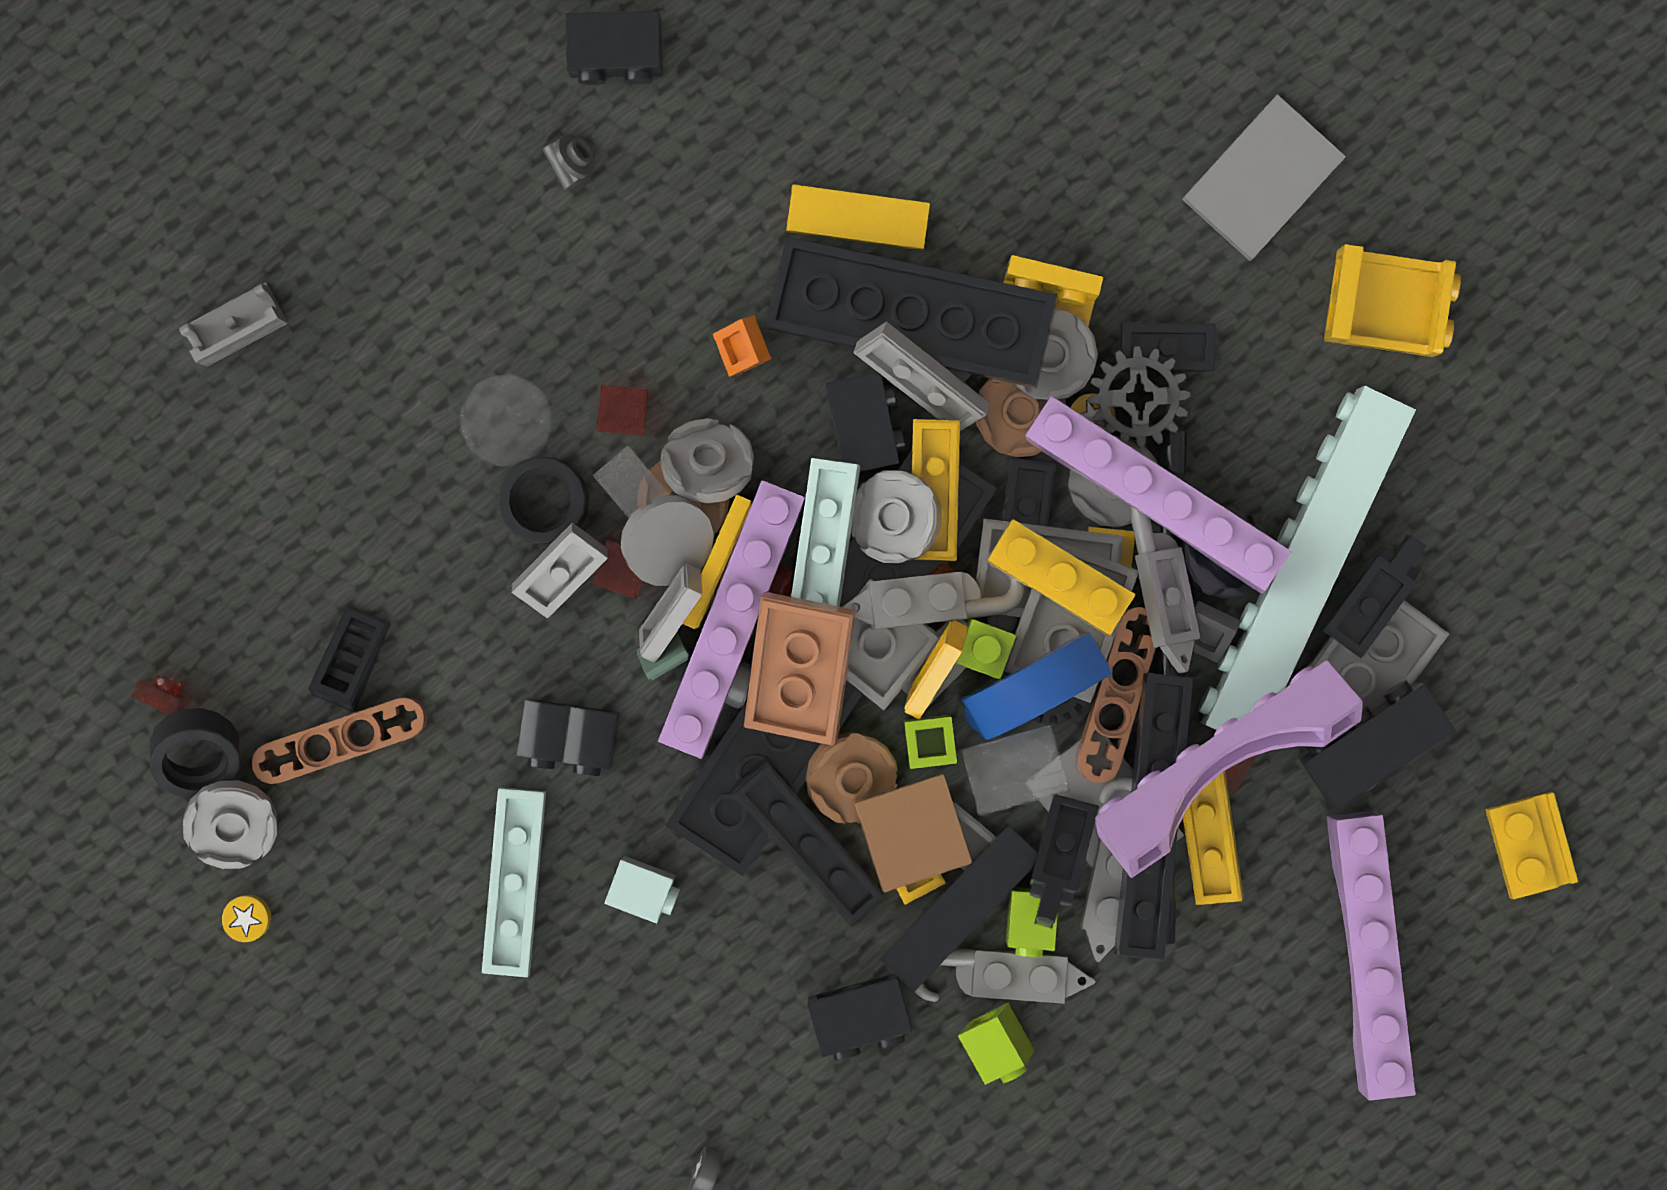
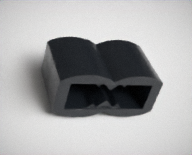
M534 699L525 700L517 756L528 757L527 766L555 769L556 762L574 764V773L600 776L601 768L610 769L613 767L620 712Z

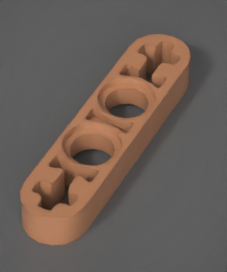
M1132 607L1126 609L1106 659L1111 671L1114 664L1119 660H1131L1136 665L1137 676L1131 684L1126 686L1117 684L1112 674L1098 682L1076 754L1078 771L1084 778L1095 783L1110 781L1120 769L1141 698L1143 673L1149 672L1155 648L1153 647L1150 628L1148 635H1139L1135 648L1144 649L1142 658L1132 652L1118 651L1120 642L1130 646L1133 633L1131 630L1126 629L1128 621H1136L1140 614L1144 616L1143 624L1149 627L1146 608ZM1110 703L1120 706L1124 714L1121 726L1114 730L1104 729L1099 722L1100 710ZM1094 731L1107 738H1118L1116 747L1106 743L1103 757L1110 760V764L1107 769L1100 768L1097 774H1092L1093 766L1086 763L1088 754L1096 755L1100 747L1101 741L1091 740Z
M410 697L398 698L266 743L259 747L253 755V772L262 782L269 784L281 783L413 738L426 727L427 711L417 699ZM404 705L407 711L415 710L417 719L411 722L412 730L407 731L404 725L394 726L386 729L391 738L384 740V729L381 721L376 716L377 712L383 711V720H387L400 714L399 706ZM357 720H366L374 728V738L367 746L355 744L350 737V728ZM313 735H322L330 743V754L323 761L313 760L307 753V741ZM292 741L296 742V755L304 766L303 769H297V760L280 766L281 774L279 776H276L273 769L265 770L263 762L269 759L268 751L273 750L276 756L294 752L289 743Z

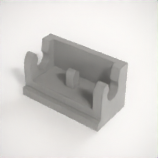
M265 282L198 319L179 327V330L184 337L188 338L193 346L190 353L194 361L208 367L288 324Z

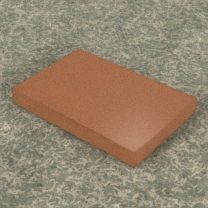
M769 592L763 593L760 599L744 720L745 728L831 746L836 744L856 610Z

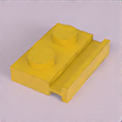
M1546 792L1485 809L1509 898L1514 900L1558 888V886L1578 882L1554 792Z

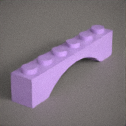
M1052 396L1025 435L1027 442L1065 467L1080 474L1137 509L1261 594L1266 591L1292 552Z
M763 480L761 481L658 742L700 759L704 757L724 708L729 689L757 622L761 596L764 592H769L804 507L805 497Z
M1327 660L1316 668L1312 666L1304 668L1291 680V685L1278 694L1270 692L1264 695L1255 703L1253 711L1239 720L1232 718L1226 721L1216 730L1214 737L1201 746L1194 744L1186 748L1177 757L1175 764L1163 772L1159 770L1151 772L1140 781L1137 786L1138 789L1123 799L1122 797L1111 799L1100 809L1099 815L1095 817L1098 836L1131 878L1171 851L1176 830L1188 807L1203 788L1223 771L1249 757L1274 749L1296 746L1324 747L1361 721L1363 701Z
M1374 811L1327 816L1332 867L1342 908L1349 955L1353 1001V1047L1358 1090L1369 1101L1414 1096L1415 1086L1383 815Z

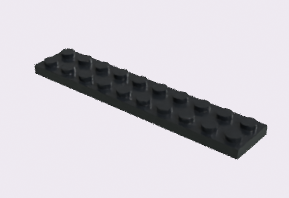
M912 450L898 471H907L912 474ZM960 463L957 549L997 490L995 486ZM854 537L848 547L840 607L857 596L870 579L881 581L942 574L950 561L912 560L907 563H883L867 556L861 550V546ZM847 680L839 729L863 694ZM747 701L665 825L741 876L745 874L770 835L731 793L730 789L765 759L797 795L806 781L805 777L809 760L819 745H821V743L745 728L744 720Z

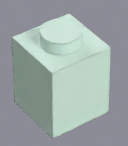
M624 856L620 860L604 904L657 924L662 912L671 915L680 889L672 886L676 875Z

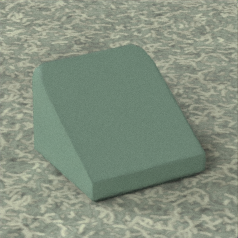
M678 631L655 663L641 657L640 648L637 649L638 658L648 680L660 677L689 660L691 656Z

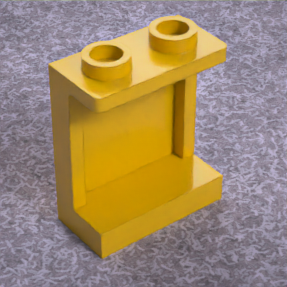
M1347 244L1339 248L1336 254L1324 341L1428 357L1440 355L1443 353L1444 347L1448 348L1450 346L1454 332V321L1448 319L1450 302L1457 300L1461 284L1460 274L1455 273L1456 261L1432 262L1363 252L1364 247Z

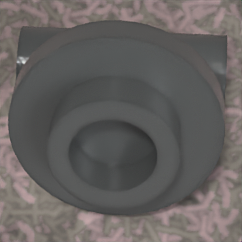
M565 134L556 142L549 144L543 149L565 191L580 184L581 180L590 175L594 170L593 151L590 145L585 140L574 135Z

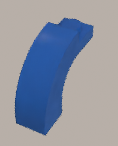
M1087 632L1065 642L1017 671L975 689L961 697L960 700L965 707L964 715L968 724L973 730L979 732L982 739L985 738L987 741L1058 706L1113 674L1091 633Z

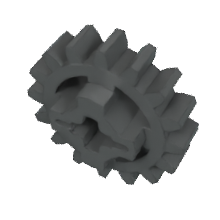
M1136 346L1130 359H1126L1125 355L1118 351L1115 353L1117 365L1112 367L1106 362H1102L1100 365L1106 374L1104 380L1100 378H1092L1091 384L1099 388L1100 392L1099 395L1088 397V403L1100 404L1101 409L1092 418L1094 421L1105 419L1108 422L1105 431L1109 434H1112L1115 430L1121 433L1119 440L1125 444L1130 437H1136L1138 448H1144L1147 436H1152L1153 440L1160 444L1163 442L1161 430L1166 428L1173 433L1179 430L1172 421L1174 416L1187 417L1188 412L1184 408L1179 407V400L1190 398L1191 395L1190 392L1179 391L1178 384L1187 377L1185 373L1173 376L1170 370L1173 368L1175 360L1171 358L1164 364L1158 362L1159 350L1157 349L1151 352L1149 358L1142 357L1140 346ZM1146 367L1160 373L1169 387H1156L1147 378ZM1129 368V381L1121 390L1108 391L1114 377L1121 371ZM1137 375L1140 376V385H1143V391L1152 394V401L1146 402L1144 410L1141 411L1142 420L1138 419V411H1136L1135 404L1126 402V394L1132 393L1137 384ZM1170 404L1164 418L1156 425L1149 427V414L1158 405ZM1109 407H1121L1131 416L1132 428L1118 422L1112 415Z

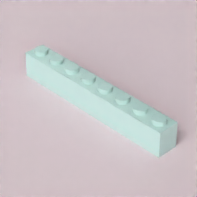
M1367 386L1357 389L1355 394L1348 392L1345 395L1336 414V418L1341 419L1342 422L1335 437L1328 434L1318 451L1316 459L1322 462L1315 479L1310 476L1306 478L1297 496L1296 501L1301 503L1302 507L1295 521L1290 518L1287 519L1278 536L1277 542L1292 552L1266 591L1260 594L1256 604L1254 605L1249 602L1243 610L1238 627L1243 632L1236 647L1229 644L1218 664L1217 669L1222 671L1223 674L1216 689L1209 686L1201 699L1198 712L1204 715L1200 723L1217 730L1226 721L1232 718L1239 720L1253 711L1255 703L1264 695L1270 692L1278 694L1285 689L1416 409Z

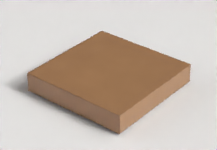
M944 774L854 802L883 892L972 863Z

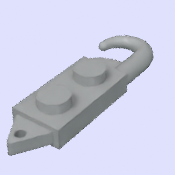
M1131 506V521L1138 550L1135 560L1153 647L1161 648L1178 673L1188 672L1194 642L1201 638L1182 547H1178L1176 541L1169 535L1153 533L1151 519Z
M963 572L872 581L866 583L867 588L842 607L851 609L852 604L855 603L858 606L855 618L871 624L872 630L1002 615L1012 611L1022 599L1024 585L1009 576L1011 584L1006 594L981 598L980 589L975 580L968 573Z
M1118 777L1110 781L1102 790L1099 798L1100 803L1106 804L1111 795L1118 790H1128L1131 792L1132 777ZM1100 837L1080 922L1081 929L1086 931L1096 962H1100L1115 946L1123 871L1121 864ZM1098 945H1103L1104 949L1102 952L1096 951Z
M956 948L941 964L943 966H955L959 987L965 994L972 997L1065 1004V998L1095 984V980L1068 961L1067 955L1043 954V957H1024L1015 955L1014 951ZM1085 977V983L1079 984L1078 978ZM924 984L915 991L924 1000L936 1002L939 999V995L929 991Z

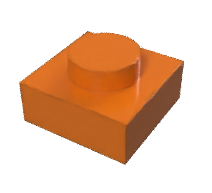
M755 315L742 318L713 333L729 377L746 372L771 359Z

